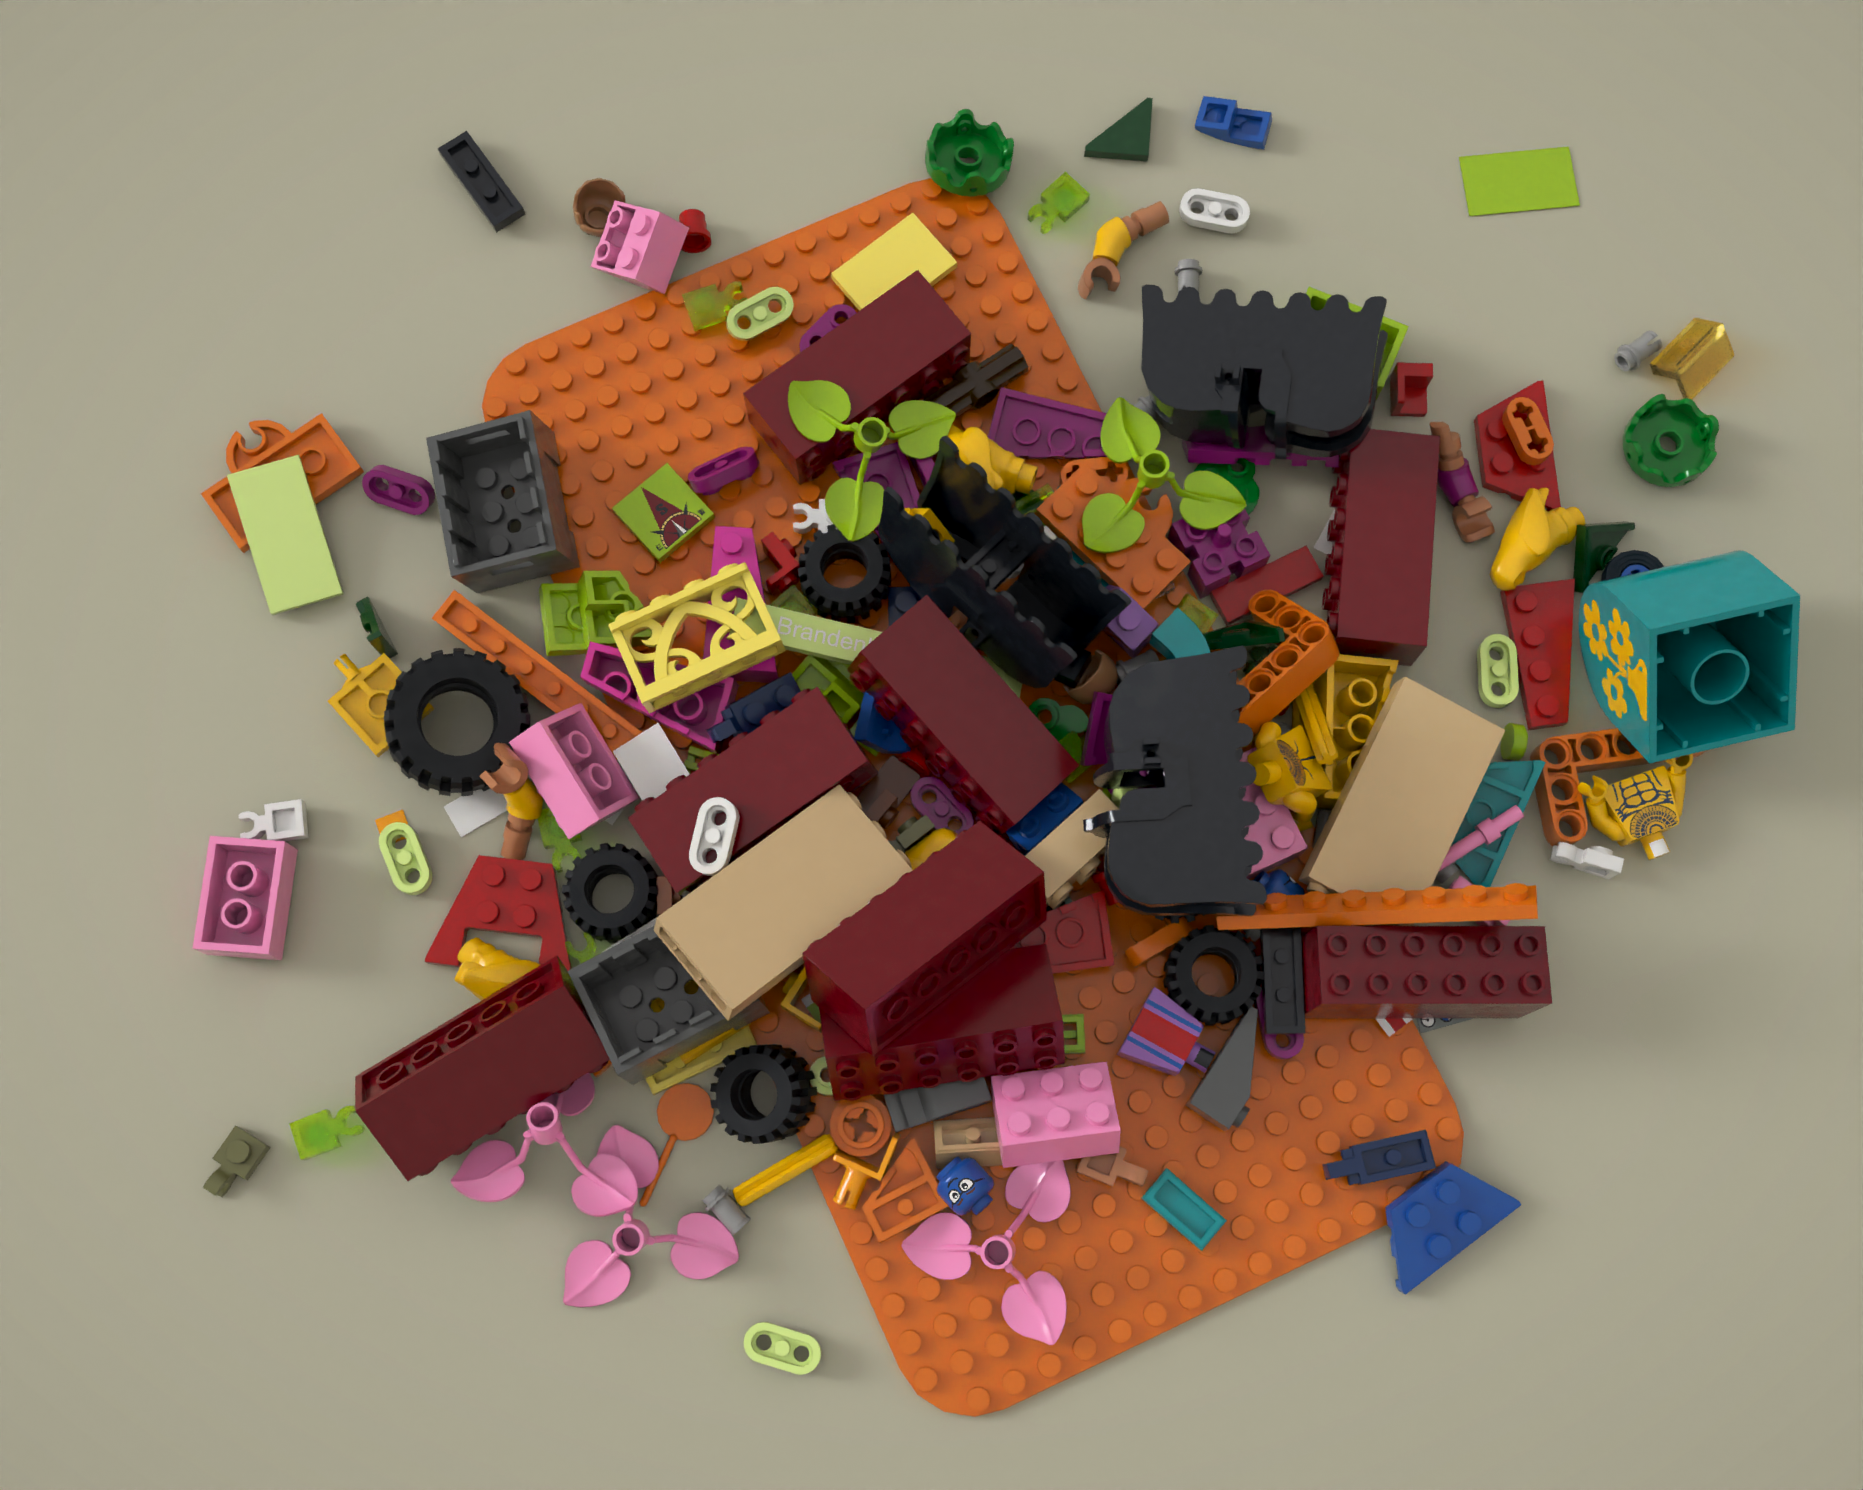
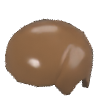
M602 178L587 180L576 191L574 196L573 213L576 224L586 234L601 237L614 201L625 203L623 191L613 181Z
M1099 649L1095 651V655H1091L1092 661L1076 688L1063 685L1069 696L1081 704H1092L1094 691L1110 694L1116 687L1118 679L1116 665L1108 655Z

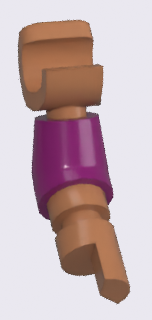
M1443 421L1430 422L1431 435L1440 436L1437 482L1449 502L1455 507L1452 511V517L1459 536L1464 542L1469 543L1493 534L1495 532L1494 526L1486 513L1491 510L1492 506L1483 496L1475 498L1478 496L1479 491L1471 473L1469 461L1463 457V452L1460 450L1461 441L1457 432H1450L1449 425Z

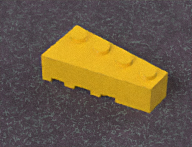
M1339 654L1336 662L1313 682L1338 751V757L1334 759V764L1330 766L1327 763L1322 764L1333 789L1316 798V808H1334L1391 691L1389 689L1393 674L1396 673L1399 660Z

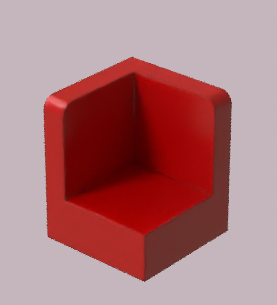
M1397 362L1390 375L1391 416L1424 417L1427 414V387L1433 378V363Z

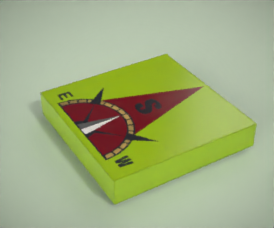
M668 463L612 507L615 515L659 563L664 561L715 518L714 513Z

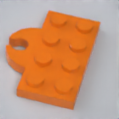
M322 413L292 433L282 424L271 420L249 422L251 430L255 434L262 436L261 444L254 449H246V440L236 431L226 448V463L231 474L299 455L315 505L364 473ZM226 476L202 492L201 495L239 549L245 553L250 547Z
M1084 463L1036 509L1034 514L1058 538L1065 540L1070 545L1072 551L1085 563L1093 565L1105 582L1109 585L1121 587L1145 609L1191 562L1164 537L1171 527L1173 518L1170 499L1165 494L1158 500L1156 509L1147 510L1139 502L1141 496L1149 495L1152 489L1145 487L1132 508L1139 512L1145 520L1144 530L1138 541L1131 547L1114 553H1099L1089 550L1084 546L1082 529L1083 512L1087 504L1094 497L1106 493L1119 495L1127 504L1139 480L1138 478L1126 479L1111 487Z

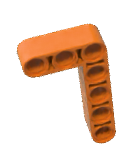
M1271 589L1262 590L1253 595L1248 604L1254 621L1283 628L1285 641L1275 643L1278 647L1237 683L1245 686L1250 693L1249 703L1244 708L1238 709L1240 713L1238 723L1247 724L1252 729L1253 737L1259 732L1260 727L1264 723L1270 722L1331 667L1340 654L1330 627L1324 620Z
M1618 728L1553 736L1547 738L1532 751L1530 761L1542 760L1546 762L1535 785V792L1543 832L1547 842L1551 846H1558V842L1573 845L1586 835L1588 822L1582 794L1578 791L1579 779L1577 773L1649 764ZM1617 740H1621L1628 745L1630 749L1629 755L1622 753L1618 749ZM1581 745H1586L1593 751L1594 759H1588L1582 754ZM1544 750L1554 752L1558 763H1549L1544 756ZM1706 751L1693 753V758L1700 756ZM1552 785L1559 786L1564 791L1565 800H1559L1554 797L1551 791ZM1560 821H1564L1571 826L1572 837L1563 835L1559 829Z

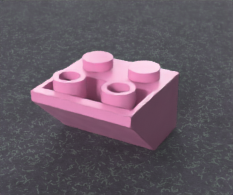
M614 201L590 267L639 287L665 294L689 227L659 211Z

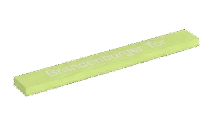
M737 598L734 615L742 611L747 600ZM766 605L784 647L789 651L851 665L859 652L882 633L881 631ZM756 608L743 621L757 635L767 631ZM982 656L1020 698L1022 683L1005 673L989 657Z

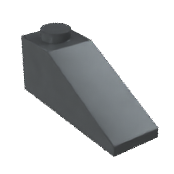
M1253 1006L1242 1015L1185 1105L1223 1131L1229 1130L1232 1125L1238 1128L1250 1110L1245 1104L1250 1097L1258 1014V1010Z

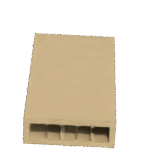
M1406 676L1394 683L1298 881L1308 885L1306 888L1308 892L1320 891L1325 894L1344 893L1354 889L1364 892H1381L1389 888H1400L1406 891L1424 890L1427 887H1432L1505 730ZM1414 923L1379 924L1374 926H1413Z
M839 784L659 915L655 921L654 932L727 1021H729L804 963L802 953L807 950L811 943L822 939L834 930L843 919L854 915L865 907L874 896L882 894L897 883L902 875L913 871L911 862L904 852L899 849L895 850L889 843L881 825L874 820L871 821L865 815L857 797L851 792H846Z

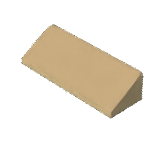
M995 1117L933 1121L937 1169H943L957 1156L962 1160L968 1157L973 1158L981 1167L1002 1165Z

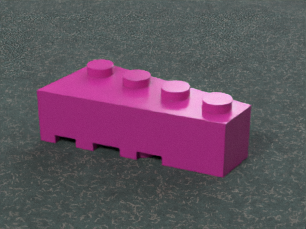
M715 526L711 577L717 575L718 571L726 565L733 563L739 565L745 562L766 604L752 528ZM736 588L723 594L722 600L731 602L735 596L747 600L748 596L744 590ZM708 619L706 622L703 659L711 656V640L715 632L722 626V624ZM730 632L720 642V647L724 650L735 645V641L727 640ZM775 656L730 677L735 678L736 681L770 683L779 678Z
M590 641L580 678L588 685L716 754L721 753L724 740L713 743L707 729L722 722L724 718L721 711L725 710L724 707L735 702L739 687L735 678L728 677L649 714L641 703L619 649ZM637 662L646 685L655 682L654 662ZM677 664L676 670L679 671L688 666Z

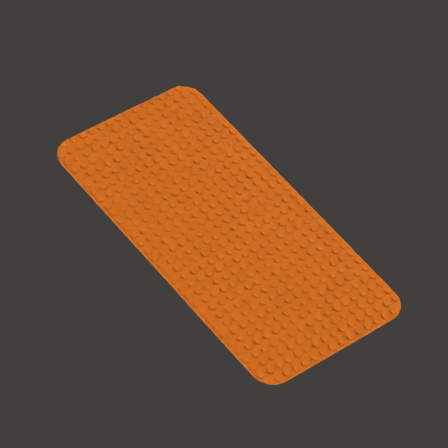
M932 178L908 183L668 284L665 294L650 291L526 343L503 358L487 380L482 403L485 422L531 410L555 434L561 465L557 466L569 530L574 534L580 567L550 575L553 582L578 583L583 571H620L628 582L630 591L639 598L645 608L658 596H671L684 590L685 585L697 579L706 580L711 577L715 526L752 528L766 605L821 617L818 615L816 607L811 609L807 604V598L803 596L800 578H798L799 582L796 586L786 593L782 594L779 592L774 596L769 593L766 580L779 570L763 551L761 540L771 532H774L780 541L786 538L795 549L797 556L794 559L799 564L800 553H805V543L807 540L814 542V533L818 531V528H812L811 531L804 534L794 532L793 523L805 522L807 516L804 514H794L793 505L805 503L812 509H819V499H825L829 487L839 480L840 477L834 470L831 462L826 466L824 473L813 481L807 479L800 485L749 422L743 393L800 353L799 344L801 337L832 306L845 304L852 307L856 312L859 311L831 279V273L911 213L918 217L957 261V268L932 287L971 333L970 363L978 361L980 364L1012 343L1024 355L1029 367L1028 372L1003 388L1102 412L1001 213L986 195L968 197L950 193L937 185ZM770 287H781L789 292L794 306L790 317L785 322L749 341H740L730 335L727 330L726 319L729 311L735 305ZM771 301L768 304L771 312L777 313L781 311V305L777 301ZM742 317L737 320V324L741 329H748L750 327V321L747 318ZM839 317L835 322L841 324L847 319ZM1000 390L990 403L977 410L970 408L956 417L952 424L962 431L969 427H978L988 437ZM889 422L885 423L886 427H890ZM747 446L752 447L759 460V466L751 477L745 480H734L723 485L720 491L712 495H703L702 493L695 492L714 513L715 518L661 563L656 560L612 510V507L666 463L692 489L688 480V474L694 468L734 449ZM853 451L850 455H857L863 452ZM936 454L935 457L932 458L934 464L937 458ZM1025 459V463L1038 467L1032 489L1045 501L1060 486V474L1064 465L1079 459ZM910 461L909 466L920 495L924 487ZM1126 462L1129 469L1127 479L1136 478L1128 462ZM1109 467L1106 474L1099 476H1109L1110 482H1115L1120 473H1115L1113 468ZM1141 496L1139 498L1141 506L1147 510H1152L1146 497ZM890 557L891 586L889 587L910 586ZM840 559L828 566L823 577L829 584L835 587L850 588L859 584L864 579L867 570L858 561ZM1184 571L1144 609L1160 626L1178 607L1196 624L1202 634L1213 631ZM1019 575L1016 578H1007L995 591L998 593L1002 590L1006 591L1017 581ZM888 597L886 600H881L882 607L877 612L873 609L870 610V617L863 620L861 615L855 616V623H847V618L841 617L840 622L884 632L889 627ZM959 609L948 618L958 630L968 620ZM827 614L825 618L832 620L831 615ZM688 616L678 630L671 649H688L703 660L707 619ZM666 621L660 623L662 627L664 626ZM1104 631L1084 649L1090 651L1091 655H1095L1096 650H1101L1114 661L1115 665L1118 660L1125 662L1132 659ZM1150 643L1138 654L1140 655L1152 649L1159 661L1166 659ZM646 645L632 647L635 651L643 654L656 651V647H648ZM977 649L980 655L988 657L983 651ZM1223 649L1210 650V652L1219 651ZM789 650L776 655L778 676L781 677L789 672L793 673L808 655ZM669 658V662L678 660L677 664L689 665V661L686 658ZM1053 680L1047 687L1036 689L1022 684L1020 699L1028 708L1037 699L1050 698L1055 700L1060 706L1074 705L1079 707L1086 713L1088 718L1091 710V704H1081L1072 699L1063 688L1064 684ZM736 681L739 687L735 701L768 683ZM1117 684L1114 690L1110 693L1111 695H1113L1115 689L1118 687ZM602 692L608 707L641 732L658 723ZM860 710L847 722L846 725L849 730L858 720ZM1043 710L1039 716L1040 721L1043 724L1050 722L1052 718L1051 712ZM660 724L683 764L685 759L687 760L690 746L709 751ZM1086 730L1077 734L1080 739L1081 745L1080 756L1077 761L1079 765L1081 761ZM726 738L724 739L721 753L730 747L728 745L729 741ZM1251 744L1242 748L1243 753L1253 749ZM862 747L877 771L880 770L890 756L894 755L899 758L901 755L882 754L879 752L875 757ZM695 759L696 763H699L701 761V759ZM1104 764L1080 765L1062 783L1085 802L1099 789L1103 792V788L1094 784L1093 774ZM934 774L931 775V777H935L941 780L949 789L951 788V786L942 776L937 777ZM871 779L851 793L857 797ZM911 792L897 807L899 813L894 821L884 829L887 836L886 839L889 841L896 840V837L900 835L897 831L898 828L912 817H916L917 820L921 818V815L912 806ZM931 792L925 793L922 797L923 801L928 804L935 802L937 799L935 794ZM966 804L965 806H966V807L970 810V812L972 813L973 819H974V824H976L977 822H976V820H975V817H976L977 815H976V814L973 812V810ZM952 819L948 822V827L956 831L962 827V823L958 819ZM1314 826L1300 832L1308 847L1300 857L1266 872L1269 874L1277 869L1283 870L1305 890V894L1308 893L1306 890L1308 885L1298 881L1314 849L1312 848L1315 832ZM1006 832L1002 833V835H1004L1005 837H1007V838L1009 839V837H1008V835L1006 834ZM1009 839L1008 843L1014 847L1011 840ZM1104 856L1100 859L1101 863L1096 868L1097 871L1095 873L1104 870ZM1090 877L1082 885L1077 881L1072 884L1074 888L1069 894L1072 901H1076L1101 891L1098 882L1094 883L1092 877ZM1106 900L1115 965L1053 973L1061 1014H1084L1085 1054H1065V1064L1056 1065L1053 1068L1107 1061L1121 1130L1119 1146L1127 1149L1123 1161L1148 1170V1174L1142 1187L1118 1176L1114 1186L1111 1187L1077 1173L1082 1158L1063 1160L1071 1187L1070 1202L1065 1212L1059 1218L1050 1222H1038L1028 1213L1025 1220L1013 1234L1011 1240L1015 1244L1016 1254L1011 1262L1012 1265L1024 1275L1026 1280L1037 1271L1050 1273L1060 1282L1065 1292L1067 1303L1065 1325L1054 1345H1048L1039 1340L1022 1336L1006 1323L1001 1309L1003 1295L1010 1286L1020 1283L1012 1274L1007 1273L1004 1268H989L982 1261L981 1255L969 1252L971 1268L967 1274L953 1280H944L931 1276L917 1267L909 1259L901 1246L902 1242L926 1219L879 1243L862 1206L881 1181L873 1177L867 1179L857 1207L853 1210L845 1207L850 1195L849 1190L842 1205L833 1201V1197L836 1195L846 1171L843 1164L833 1160L834 1154L811 1167L896 1362L917 1395L948 1413L976 1417L1004 1410L1387 1225L1385 1210L1387 1205L1445 1161L1459 1167L1462 1157L1464 1131L1456 1104L1413 1020L1389 1037L1376 1019H1305L1306 1033L1303 1034L1304 1043L1302 1049L1292 1058L1281 1060L1272 1057L1266 1051L1257 1018L1250 1097L1245 1104L1250 1110L1238 1128L1232 1125L1229 1130L1223 1131L1185 1106L1206 1072L1204 1073L1185 1062L1179 1074L1173 1076L1117 1055L1151 990L1155 987L1165 995L1169 994L1168 988H1164L1163 983L1165 978L1164 966L1169 958L1168 955L1175 946L1134 968L1124 951L1169 925L1171 921L1167 918L1161 921L1152 915H1141L1126 909L1120 903L1109 906ZM1217 914L1197 915L1195 920L1189 923L1193 929L1198 928V930L1203 929L1205 925H1214V928H1217ZM1301 927V937L1314 927ZM1239 929V930H1229L1230 932H1233V933H1236L1237 931H1240V932L1243 933L1244 935L1246 934L1242 929ZM1243 937V939L1247 943H1249L1250 941L1253 942V940L1250 937L1248 939ZM1258 939L1254 943L1257 947L1254 949L1256 956L1261 955V940ZM1207 954L1200 956L1194 962L1192 978L1200 991L1212 997H1222L1232 990L1234 986V973L1226 960L1216 955ZM804 963L793 972L800 974L804 968ZM792 972L762 995L770 1013L751 1022L749 1028L757 1045L777 1044L782 1045V1048H791L796 1051L795 1058L803 1057L808 1064L804 1069L805 1071H810L812 1064L817 1059L825 1056L822 1032H818L783 1010L780 1005L787 995L782 992L783 987L793 974ZM807 984L794 1007L813 1018L801 1000L810 994ZM1242 1015L1223 1025L1216 1023L1213 1026L1205 1025V1022H1201L1204 1027L1196 1042L1216 1052L1209 1067ZM1076 1023L1063 1024V1031L1076 1030ZM1285 1034L1277 1035L1276 1043L1280 1047H1287L1289 1043L1288 1037ZM1064 1039V1045H1077V1039ZM828 1068L821 1073V1079L824 1082H830ZM1036 1068V1069H1030V1070H1024V1071H1017L1016 1073L1029 1072V1071H1037V1070H1045V1069H1038V1068ZM987 1076L984 1078L991 1096V1076ZM818 1092L817 1095L811 1096L810 1102L816 1103L814 1112L805 1114L810 1120L805 1126L798 1127L799 1132L796 1133L802 1147L824 1134L831 1135V1115L835 1107L842 1100L834 1101L833 1096L821 1095ZM882 1093V1094L871 1095V1096L877 1098L878 1100H880V1101L886 1106V1108H887V1110H888V1107H887V1104H886V1101H885V1098H884V1095H885V1094ZM992 1100L990 1103L935 1121L994 1117ZM867 1109L864 1110L859 1120L845 1119V1122L850 1123V1126L855 1128L854 1135L856 1137L854 1142L858 1141V1138L861 1137L864 1131L877 1132V1129L872 1128L867 1123ZM933 1121L897 1132L901 1136L885 1174L902 1153L907 1143L915 1138L937 1183H939L940 1181L936 1176L942 1169L936 1168ZM893 1123L890 1137L881 1150L867 1157L857 1158L880 1167L891 1139L896 1133ZM1421 1130L1427 1131L1436 1165L1434 1169L1358 1185V1183L1349 1185L1347 1176L1329 1180L1325 1179L1322 1165L1341 1161L1340 1150L1349 1149V1146ZM1002 1165L982 1167L994 1180L993 1189L989 1193L993 1201L977 1216L972 1211L966 1215H958L968 1223L971 1229L972 1238L969 1245L982 1247L988 1238L998 1234L1004 1235L1020 1214L1022 1209L1010 1205L1005 1197L1007 1180L1018 1166L1003 1168ZM1166 1168L1227 1220L1202 1251L1141 1199ZM947 1207L938 1212L956 1214L950 1207Z

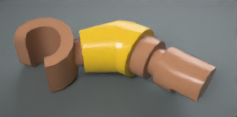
M1161 201L1131 213V218L1129 216L1121 219L1114 217L1103 224L1097 231L1093 260L1087 264L1078 281V291L1083 299H1087L1094 288V283L1091 279L1093 277L1105 279L1108 284V290L1116 292L1120 284V274L1116 266H1118L1125 249L1131 246L1132 241L1138 239V234L1144 236L1169 223L1168 212Z
M498 742L494 744V752L503 764L494 773L484 771L480 778L491 790L503 794L507 801L508 821L503 833L504 842L500 855L507 859L523 860L526 857L533 830L532 826L535 819L541 816L543 797L538 793L534 782L528 778L526 764L508 745Z

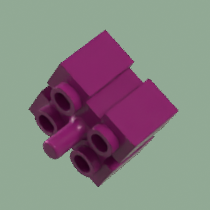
M1245 509L1227 523L1221 524L1218 528L1212 530L1196 529L1190 526L1183 518L1171 524L1167 538L1191 561L1187 575L1200 599L1208 596L1212 590L1227 584L1232 574L1239 578L1267 564L1271 555L1257 531L1248 534L1246 526L1250 517Z

